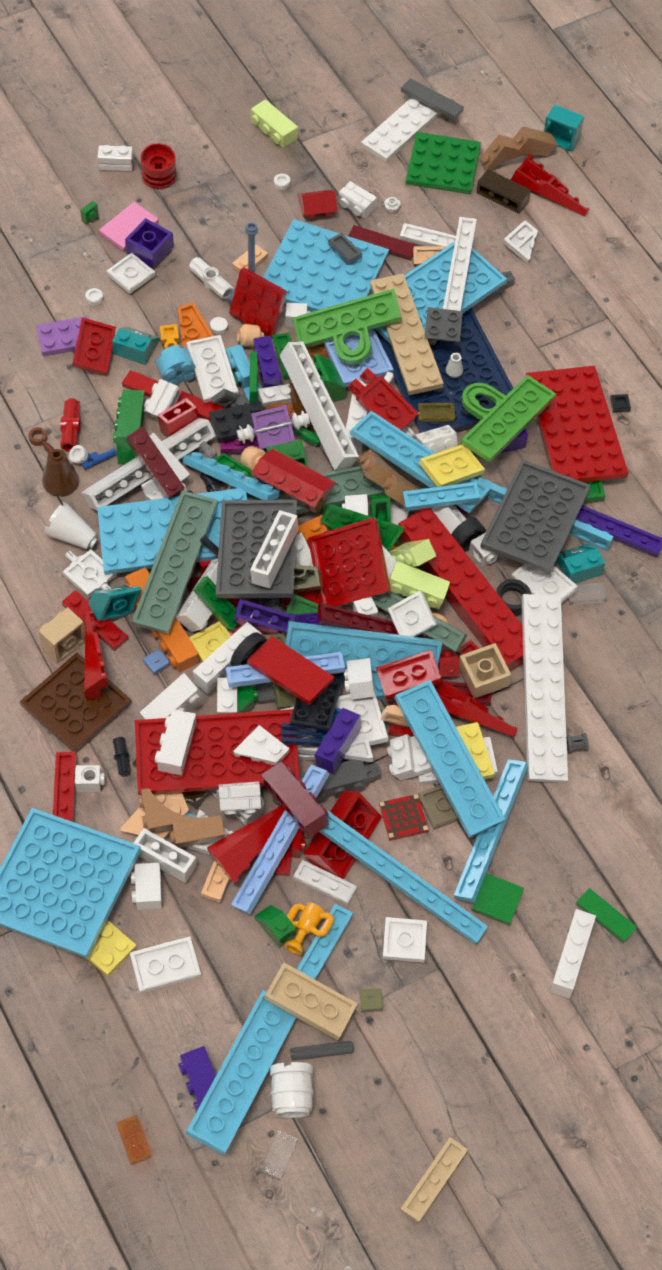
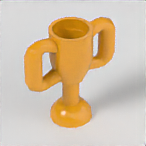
M301 903L293 905L287 917L299 931L294 940L286 941L284 947L292 954L301 956L303 954L301 943L305 936L310 933L318 937L327 935L334 923L333 915L326 913L320 906L314 903H307L306 906ZM301 910L302 913L299 921H293L298 911ZM326 919L322 928L318 930L316 927L320 924L321 920Z

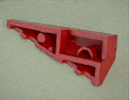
M529 154L515 170L510 179L513 182L582 216H585L590 210L588 207L585 208L579 204L580 200L577 197L573 198L568 193L569 189L553 174L546 172L542 163L538 165L533 160L534 156L532 154Z
M93 611L85 614L84 692L86 700L101 698L100 688L108 687Z
M451 682L434 685L448 713L475 723L478 722L480 725L514 737L518 730L517 727L504 722V718L501 716L495 717L488 713L489 708L467 693L454 688V684Z
M282 806L207 847L211 858L222 868L224 874L234 884L239 881L238 877L241 873L250 868V862L255 856L260 855L285 811Z

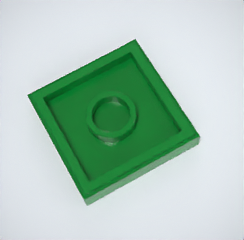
M486 873L471 911L510 926L524 887Z

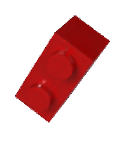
M187 398L157 415L160 431L167 437H170L199 418L197 407Z

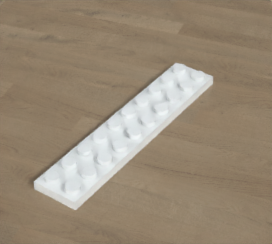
M523 594L522 627L528 765L527 781L566 783L568 781L561 596Z

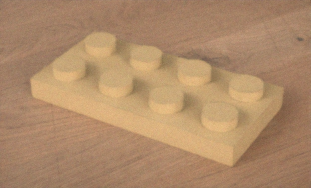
M284 962L263 998L336 1040H339L358 1004Z

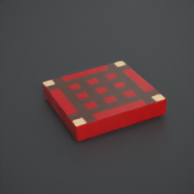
M418 794L379 802L389 841L428 833V826Z

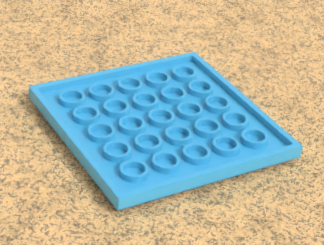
M293 219L263 278L287 291L284 303L307 304V311L313 312L369 296L371 291L370 281L377 279L388 256L389 249L344 235L362 253L361 259L348 265L328 245V240L339 233Z
M31 808L0 867V926L88 959L141 852V847Z

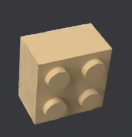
M68 607L64 611L58 612L54 619L49 623L43 624L38 631L42 650L56 664H59L85 643L84 623Z
M496 643L460 656L459 669L474 699L510 686L511 673Z

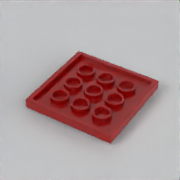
M373 517L308 537L313 567H318L322 573L323 590H318L320 603L341 607L357 600L391 592L377 518Z

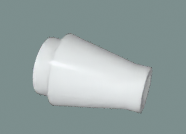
M453 353L446 366V373L451 378H458L463 373L461 355L459 353Z

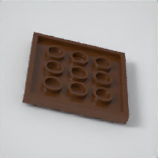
M77 652L20 701V705L71 751L76 752L132 703L131 699L108 679V687L100 688L101 698L86 700L84 692L85 659Z

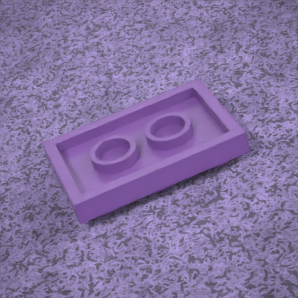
M82 317L36 325L42 356L74 351Z

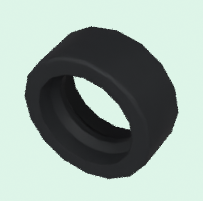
M469 518L459 524L451 535L466 552L470 549V542L486 533V529L477 518Z
M516 579L503 581L496 590L501 599L504 592L511 590L517 591L522 595L531 594L527 584ZM504 601L515 616L522 615V603L511 605Z

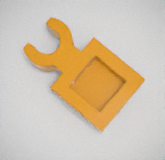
M177 324L160 326L161 342L165 344V349L178 345Z

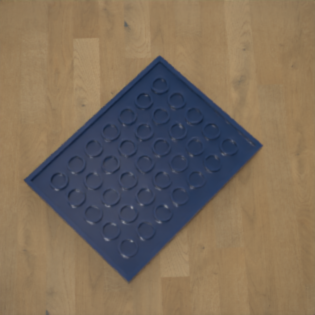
M472 308L462 314L460 343L438 340L435 345L429 344L443 381V388L408 395L391 344L375 330L394 369L393 379L402 397L419 413L413 420L420 433L449 425L457 432L474 427L481 421L469 413L462 405L463 391L471 384H488L505 396L513 389ZM453 353L461 355L463 373L458 378H451L446 373V366ZM484 395L475 396L480 406L485 409H491L496 406L492 400Z

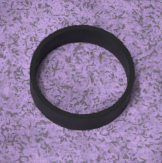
M254 632L247 636L235 649L230 660L231 666L247 665V660L267 639L259 632ZM256 645L251 654L243 661L246 654Z

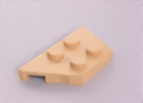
M182 792L153 794L168 809L185 816L189 814L190 811ZM139 807L120 828L123 834L129 833L139 836L143 830L142 816H145L144 808L140 809ZM173 830L157 832L154 834L166 840L167 837L170 835L169 831Z

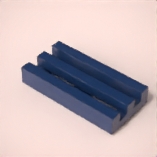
M290 723L281 724V743L320 746L322 743L321 729ZM286 736H296L298 738H289ZM304 737H314L316 739H305Z

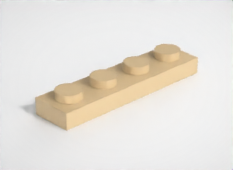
M450 1137L400 1211L419 1224L467 1154L468 1149Z

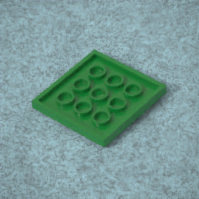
M416 132L405 184L471 195L481 142Z

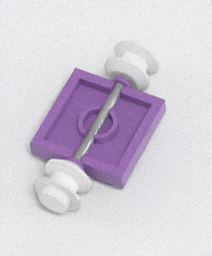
M287 405L252 413L251 418L254 428L252 429L249 424H247L245 429L239 426L237 436L238 440L245 444L247 439L253 442L256 435L259 448L264 449L268 446L295 441L292 426L297 430L300 429V426L307 428V424H310L308 414H304L303 411L298 416L296 413H293L292 419H290Z

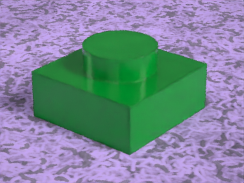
M94 201L80 210L82 222L86 225L99 216L98 205Z

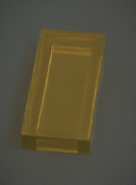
M418 403L419 422L455 421L454 403Z

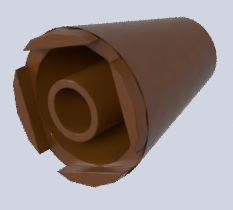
M54 449L49 452L42 478L45 491L52 496H68L77 489L79 483L78 473L66 453L61 449Z

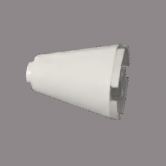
M63 502V506L60 504L50 517V527L46 526L44 529L46 535L86 550L93 548L98 541L96 538L97 533L65 502Z

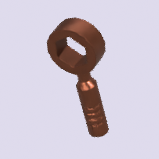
M35 427L29 431V441L32 445H43L48 453L54 450L49 443H46L47 434L43 428ZM35 434H42L41 439H34L33 436Z

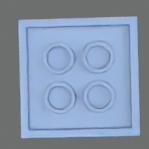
M375 330L368 331L372 344L371 354L365 361L359 364L350 365L342 362L337 355L334 341L325 343L327 354L330 360L334 362L345 387L349 386L355 378L361 380L359 377L367 368L377 378L380 375L382 377L385 376L387 372L393 373L394 369ZM357 335L348 336L344 344L350 350H355L358 348L360 337Z

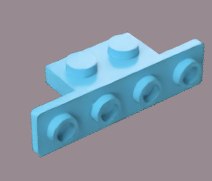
M242 345L226 348V354L231 369L235 372L236 381L240 383L244 394L249 400L250 362ZM257 379V389H261V385Z

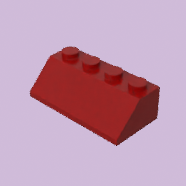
M273 448L259 459L251 472L252 477L258 479L259 482L273 486L274 489L280 491V495L290 500H297V504L318 514L336 484L335 481Z
M343 791L330 813L366 839H369L382 818L359 791ZM320 832L316 833L303 854L314 866L343 880L356 860L355 857Z

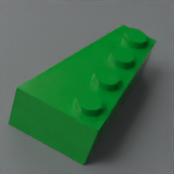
M123 390L122 397H118V408L116 411V418L118 420H115V431L117 432H113V443H116L118 464L125 465L136 458V455L127 444L126 438L129 434L143 426L145 397L142 390Z

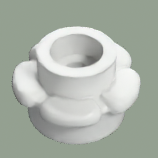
M390 197L384 201L385 209L390 213L397 212L401 205L400 201L395 197Z

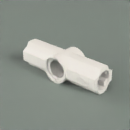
M195 257L192 259L189 269L204 282V287L213 290L222 299H228L234 288L219 275L217 268L210 267L201 258Z

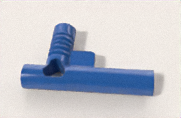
M113 448L100 455L97 452L88 453L86 462L81 465L86 470L117 455V452Z

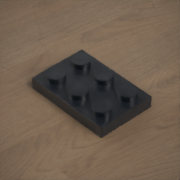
M258 401L210 411L209 418L218 443L238 439L237 430H239V426L245 429L247 424H249L253 429L251 414L264 411L262 402Z

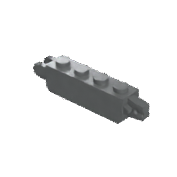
M355 759L340 763L334 774L328 772L330 775L316 799L320 802L327 797H339L343 791L364 790L368 787V782L381 777L379 765H364L363 761ZM306 772L299 773L301 780L304 778ZM274 797L273 802L276 805H281Z

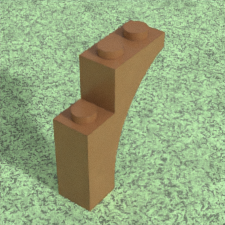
M522 126L514 138L498 134L480 157V160L485 170H493L498 165L520 156L532 154L549 157L558 145L551 133Z
M370 448L361 456L359 463L365 477L383 487L386 495L405 506L403 499L404 491L419 490L418 487L391 468L373 449ZM423 509L412 510V511H414L415 513H418L419 511H421V510H423Z
M149 788L141 790L142 796L138 797L140 809L144 808L145 816H142L143 828H148V831L157 833L173 830L169 831L171 843H175L179 848L217 842L225 837L221 815L206 818L181 815L162 805Z

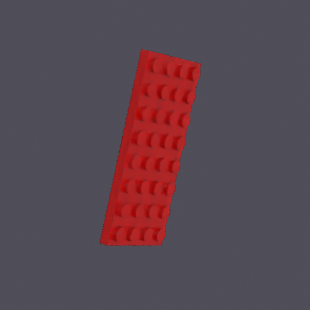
M595 365L526 373V376L529 375L556 393L555 399L537 416L552 471L581 482L627 478L628 469Z
M293 709L196 716V726L182 775L158 771V764L155 763L156 752L160 751L162 747L160 745L162 733L165 734L167 729L165 728L166 718L134 720L138 795H142V789L148 788L152 794L219 790L218 784L259 782L260 787L265 786L262 774L274 767V765L263 761H253L250 757L240 755V757H236L234 750L259 725L281 742V724L290 723ZM286 736L289 738H296V736ZM284 744L289 748V753L280 762L286 767H291L296 775L295 778L299 780L297 745Z

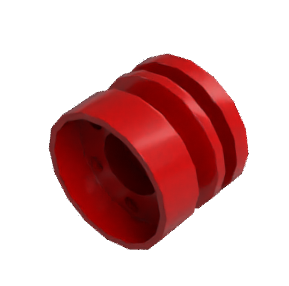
M155 143L146 146L140 156L142 180L147 186L154 189H165L171 186L176 179L175 152L166 144Z

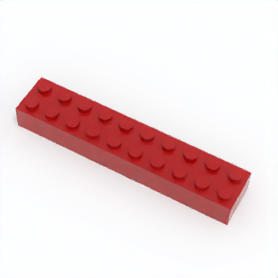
M431 508L423 509L399 522L398 525L404 527L403 532L399 536L403 543L429 539L436 557L420 566L425 572L450 582L445 598L480 644L486 647L496 643L510 672L523 665L522 624Z

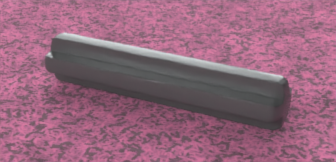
M352 1041L293 1047L290 1049V1055L292 1060L351 1054L354 1048Z

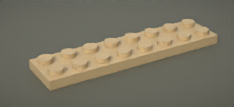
M404 274L371 280L370 287L373 294L394 289L402 321L385 325L384 327L408 395L443 388L440 372L428 339L424 338L425 331Z

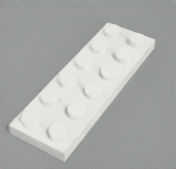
M411 97L361 142V147L387 163L416 136V132H421L441 113Z

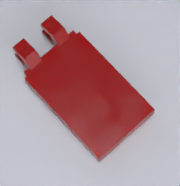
M368 368L359 377L367 384L365 387L356 378L348 386V389L355 395L356 400L368 412H374L400 430L405 428L419 414L381 375L377 378Z

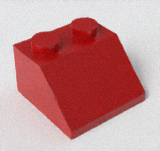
M334 190L297 194L302 215H307V218H315L317 214L323 213V216L333 215V212L338 211Z

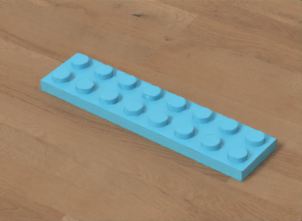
M372 411L351 429V436L430 488L437 487L419 464L421 458L436 454L435 452ZM474 478L456 483L477 482L480 501L457 504V506L469 514L490 491V488Z
M292 621L288 622L285 645L304 657L341 652L345 668H347V661L370 658L371 669L377 672L376 667L428 650H432L438 667L442 642L435 639Z
M431 680L395 695L394 698L468 837L470 838L504 822L505 817Z
M262 990L185 1133L187 1136L222 1155H225L296 1019L295 1016L264 1000L263 998L267 993Z

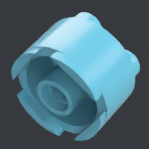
M179 345L168 347L160 353L159 359L156 358L155 360L162 379L168 383L177 386L181 382L190 381L195 378L194 369L196 366L188 348L185 346L184 348H180Z

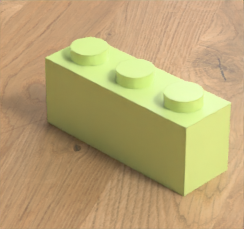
M266 99L251 108L252 123L257 125L264 134L270 136L282 148L298 139V126Z
M429 539L407 542L389 551L396 561L411 567L419 566L436 557Z
M396 561L389 578L392 592L409 597L418 591H422L429 607L437 609L441 607L450 584L447 580Z

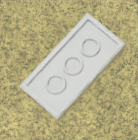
M221 335L186 342V346L196 366L194 372L203 402H212L211 397L224 388L239 396Z

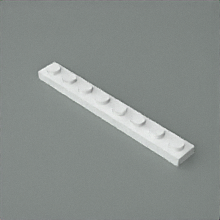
M459 218L443 309L461 311L477 219Z

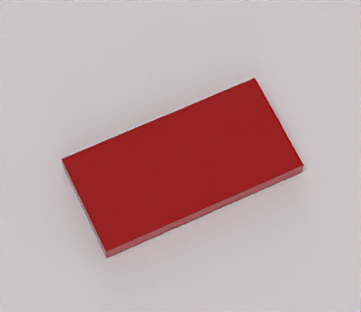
M273 636L247 660L249 666L308 705L334 681V676Z

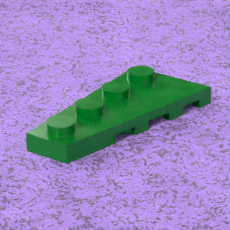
M330 504L320 518V522L332 529H337L373 517ZM377 519L382 545L389 552L403 532L404 527Z

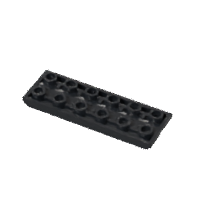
M344 672L331 674L334 676V681L310 705L297 698L290 724L312 726L329 731L343 685Z

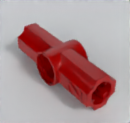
M69 398L64 402L63 417H61L60 447L66 452H70L77 445L78 433H80V401L75 398Z

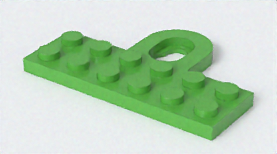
M394 289L293 317L298 342H304L305 347L308 348L334 340L339 359L350 365L365 361L371 354L372 344L368 330L402 321ZM357 335L360 337L357 349L350 350L344 344L348 336Z
M529 375L506 396L485 383H474L467 386L463 391L462 405L469 413L481 421L461 439V444L490 463L555 399L556 393ZM484 395L492 400L496 406L491 409H485L480 406L475 396Z

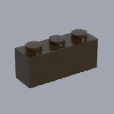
M487 169L478 180L476 193L520 214L529 203L531 190Z

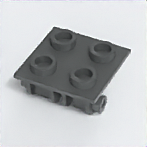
M428 307L424 338L428 339L431 345H435L438 340L460 343L463 311Z

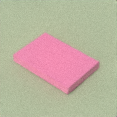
M133 202L99 229V234L124 252L126 250V237L145 218L156 224L159 223V219L136 202Z

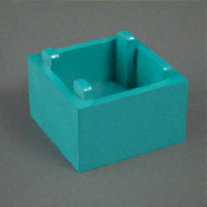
M554 104L546 116L544 132L552 134L558 147L572 152L580 140L584 116Z

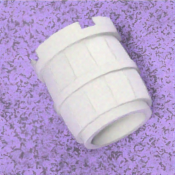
M291 1062V1065L284 1066V1063L270 1066L272 1109L276 1117L302 1118L310 1115L313 1105L311 1078L313 1076V1066L311 1067V1064Z

